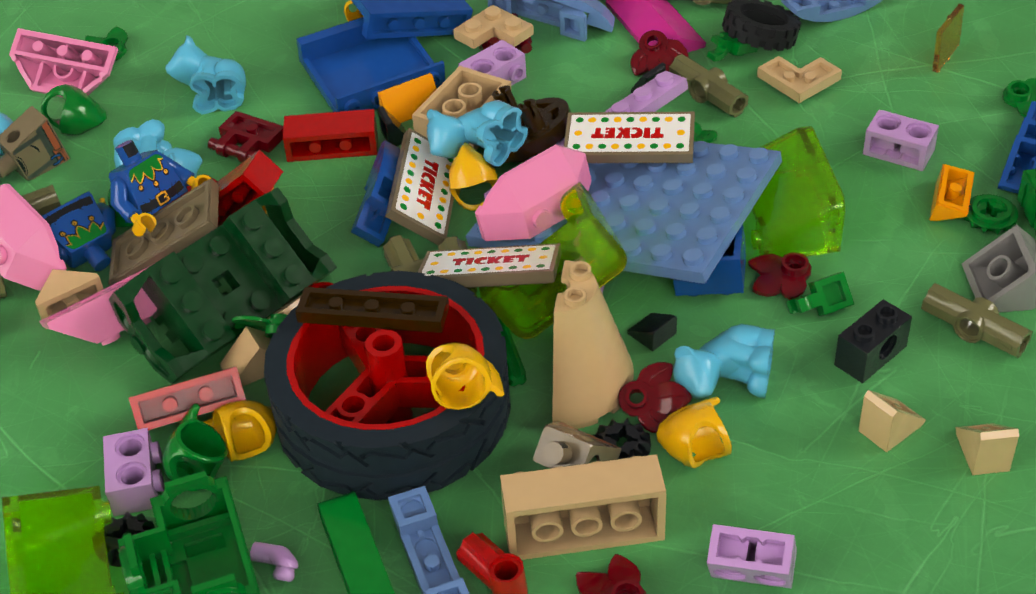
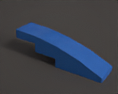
M1036 101L1031 102L1026 118L1024 117L1020 131L1016 135L999 181L998 189L1018 194L1023 170L1036 168Z

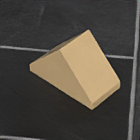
M52 269L35 300L41 320L103 290L100 276L97 273Z
M247 326L220 363L222 370L237 366L242 387L264 378L265 353L271 341L270 338L264 336V331Z
M868 390L863 399L858 431L885 452H888L919 429L926 419L900 400Z
M993 423L955 427L958 441L972 475L1010 471L1019 439L1018 428Z

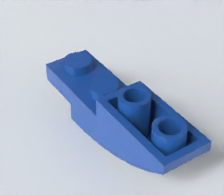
M386 140L381 143L364 187L366 193L351 229V233L377 247L384 242L392 221L385 217L400 153V148Z

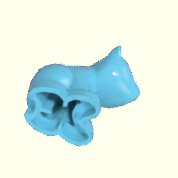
M186 35L185 43L176 50L166 65L165 70L171 77L189 85L191 90L198 93L193 100V109L200 114H208L217 109L230 111L241 106L244 101L246 74L243 67L232 59L208 56L195 45L190 36Z
M500 100L487 102L482 107L469 111L458 118L441 114L433 109L427 111V118L429 120L427 138L430 145V153L443 158H455L460 147L465 142L483 148V158L490 165L501 166L509 157L510 152L518 151L524 144L528 135V128L521 124L520 116L522 111Z
M152 119L146 121L139 128L128 127L120 131L113 140L114 164L116 168L123 163L115 148L128 140H133L139 153L152 150L160 151L193 172L194 178H196L202 164V158L199 154L190 150L172 148L168 141L162 140L165 135V126L159 120Z
M739 324L723 331L705 343L699 350L689 346L676 348L674 354L676 359L673 368L674 382L687 389L692 398L702 399L712 395L720 377L747 384V389L752 395L766 398L773 357L775 329Z

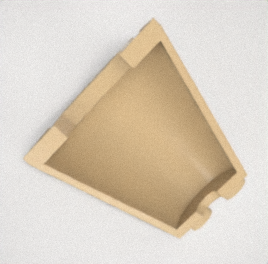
M565 260L561 283L566 284L567 289L565 292L557 294L554 308L552 423L560 421L576 429H581L597 424L598 418L609 412L614 414L621 408L618 400L619 393L624 385L634 381V368L630 354L597 280L591 272V266L584 261L574 262Z

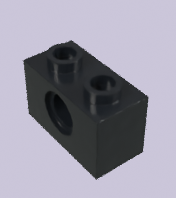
M881 300L838 335L834 365L861 383H864L907 347L912 316L886 300Z

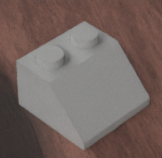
M1017 224L961 263L974 297H983L990 300L998 308L999 313L1033 310L1036 308V240Z

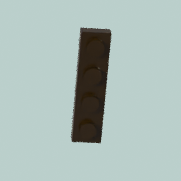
M305 287L295 313L298 323L442 333L449 310L448 297Z

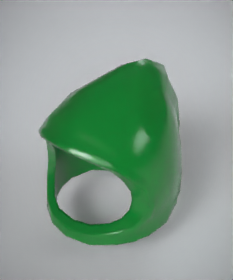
M64 84L51 89L41 104L42 114L62 134L80 135L101 125L107 119L106 111L83 90L73 85ZM61 95L65 99L61 118L52 119L47 113L48 102L52 97Z
M193 404L166 444L162 464L164 473L170 481L202 471H206L207 476L214 478L228 455V448L221 435L213 427L197 419L200 409L198 404ZM202 488L192 489V490H187V491H191V492H192V491L200 490V489H202Z

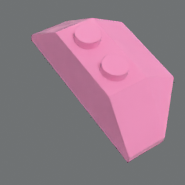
M18 28L9 55L16 63L19 72L33 92L47 94L51 89L67 84L76 86L89 95L110 76L118 48Z
M555 144L502 174L487 194L483 205H479L474 212L482 239L485 241L531 239L584 208L592 181L586 154L579 150Z
M10 184L0 185V274L5 279L41 291L52 269L66 270L67 267L64 260H60L58 245L49 223Z
M145 269L40 320L42 327L98 344L101 342L102 346L118 340L121 337L120 332L124 328L118 322L109 298L114 291L124 286ZM141 288L133 301L142 321L147 325L151 322L150 317L157 311V307Z

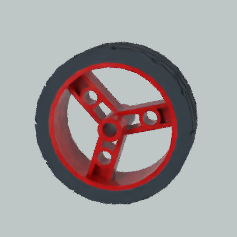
M408 271L377 272L370 276L364 274L326 287L329 289L448 297L449 310L442 333L298 323L295 313L297 307L290 311L277 327L276 333L273 334L266 350L264 379L282 449L293 465L303 470L301 471L302 474L319 486L342 495L355 492L357 498L388 500L390 496L421 486H425L428 493L442 489L466 476L469 470L473 471L492 453L503 436L511 410L505 336L501 337V331L504 330L495 312L481 298L473 296L474 292L457 282L435 275L424 276L425 273ZM403 343L433 348L447 343L469 345L493 364L500 375L505 395L498 397L494 392L490 391L481 403L466 409L455 410L441 406L434 399L431 392V382L427 376L426 369L428 356L404 355ZM349 356L360 375L324 412L309 401L310 392L321 376L333 365ZM465 385L459 391H464ZM412 408H436L431 412L413 418Z

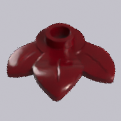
M651 30L641 36L639 49L631 58V68L634 75L637 76L664 63L666 64V71L669 72V66L673 63L675 57L681 54L688 57V52L680 41L667 39L664 33ZM651 41H658L655 46L648 45Z
M796 252L788 253L783 257L775 254H765L748 261V265L760 274L753 285L752 291L765 297L776 296L782 293L785 298L790 300L799 297L805 292L807 288L806 280L811 276L812 270L811 264L805 255Z
M657 362L646 366L641 370L637 380L624 385L619 393L618 400L622 411L631 417H637L642 427L651 433H657L660 423L671 413L687 406L692 401V396L687 389L674 381H670L673 374V365L671 363ZM634 393H640L644 398L640 403L635 404L630 401V396Z
M615 554L611 559L607 574L595 572L576 573V582L580 594H646L640 585L641 573L637 566L619 554Z

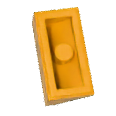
M428 73L378 92L379 106H383L400 123L412 119V114L437 89L433 75Z
M947 164L942 165L935 185L930 221L967 217L975 172Z

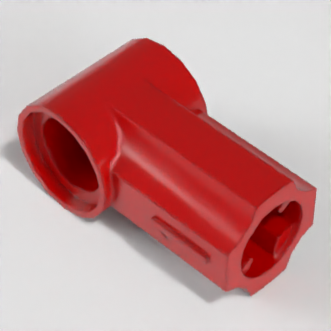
M472 532L462 540L460 548L456 551L457 559L491 589L492 594H528L524 565L520 557L515 554L505 553L483 533L475 534Z

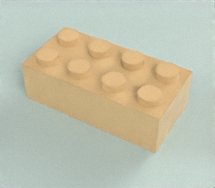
M657 454L500 475L508 551L520 557L521 560L665 540L666 487Z

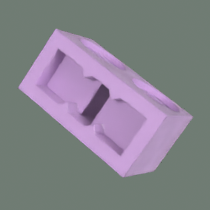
M500 40L458 63V67L463 66L511 81V86L526 78L525 53L504 40Z
M879 109L866 129L863 155L923 171L935 150L939 125Z
M148 428L103 436L105 494L113 516L125 515L126 512L135 513L152 509L150 498L156 497L158 492L164 491L161 469L156 467V464L162 463L159 442H152Z
M713 524L707 557L710 575L713 578L792 589L797 554L795 535Z

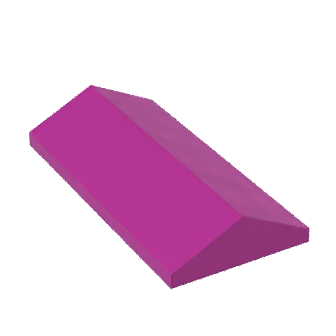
M606 0V6L638 43L644 33L657 30L664 33L667 39L680 41L687 52L706 47V42L667 0ZM651 41L648 45L655 46L658 41Z

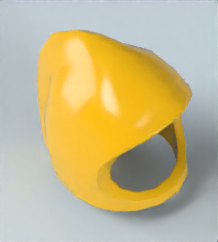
M464 142L449 170V190L461 207L470 211H476L479 205L482 206L484 202L475 205L464 203L459 198L460 189L472 187L483 182H488L493 187L498 180L495 168L484 160L483 155L476 151L474 147Z
M447 343L434 348L427 358L426 369L427 376L431 382V392L434 399L447 409L460 410L471 408L481 403L490 391L494 392L498 397L505 395L500 375L493 364L486 360L476 349L467 344ZM465 385L464 391H459Z
M713 397L682 407L671 413L659 424L656 433L657 441L674 459L683 465L696 469L705 461L731 455L732 444L729 435L714 409V406L720 403L719 397Z
M251 400L230 402L214 410L211 419L203 421L221 435L228 448L227 457L231 462L254 457L266 451L273 443L277 430L271 407Z

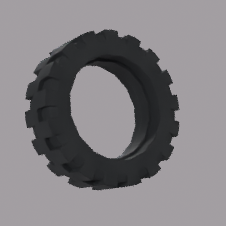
M732 0L727 5L722 27L724 32L729 33L728 35L733 39L737 38L740 43L751 44V47L754 48L763 47L764 50L772 51V49H776L777 51H783L784 48L788 50L795 46L801 21L790 10H785L781 5H773L769 1Z

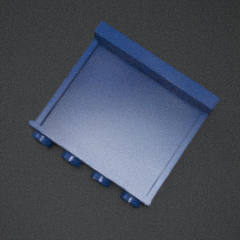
M351 0L364 17L362 35L366 39L454 35L453 29L470 19L473 9L465 0Z
M364 17L296 39L299 61L333 112L378 109L380 107L378 92L428 73L433 75L436 88L445 81L444 62L434 63L416 37L366 39L362 35Z

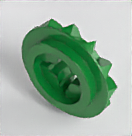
M982 194L970 199L969 212L967 217H964V220L971 223V228L980 227L983 233L989 230L998 235L1001 230L1008 231L1017 223L1018 210L1011 201L1004 197Z

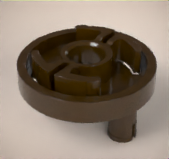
M508 85L499 87L500 94L497 90L492 93L495 100H500L519 108L522 111L520 116L521 124L528 128V135L524 144L518 151L510 152L509 157L504 163L525 162L530 157L538 155L554 146L565 137L568 113L572 112L564 99L555 97L538 100L527 99L523 101L524 104L522 105L521 103L517 104Z

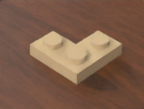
M491 5L454 28L453 33L454 39L473 49L492 37L504 40L515 47L534 35V26L495 5Z
M777 56L759 66L757 71L758 78L798 103L841 80L842 75L840 68L821 57L802 68H798L782 57Z

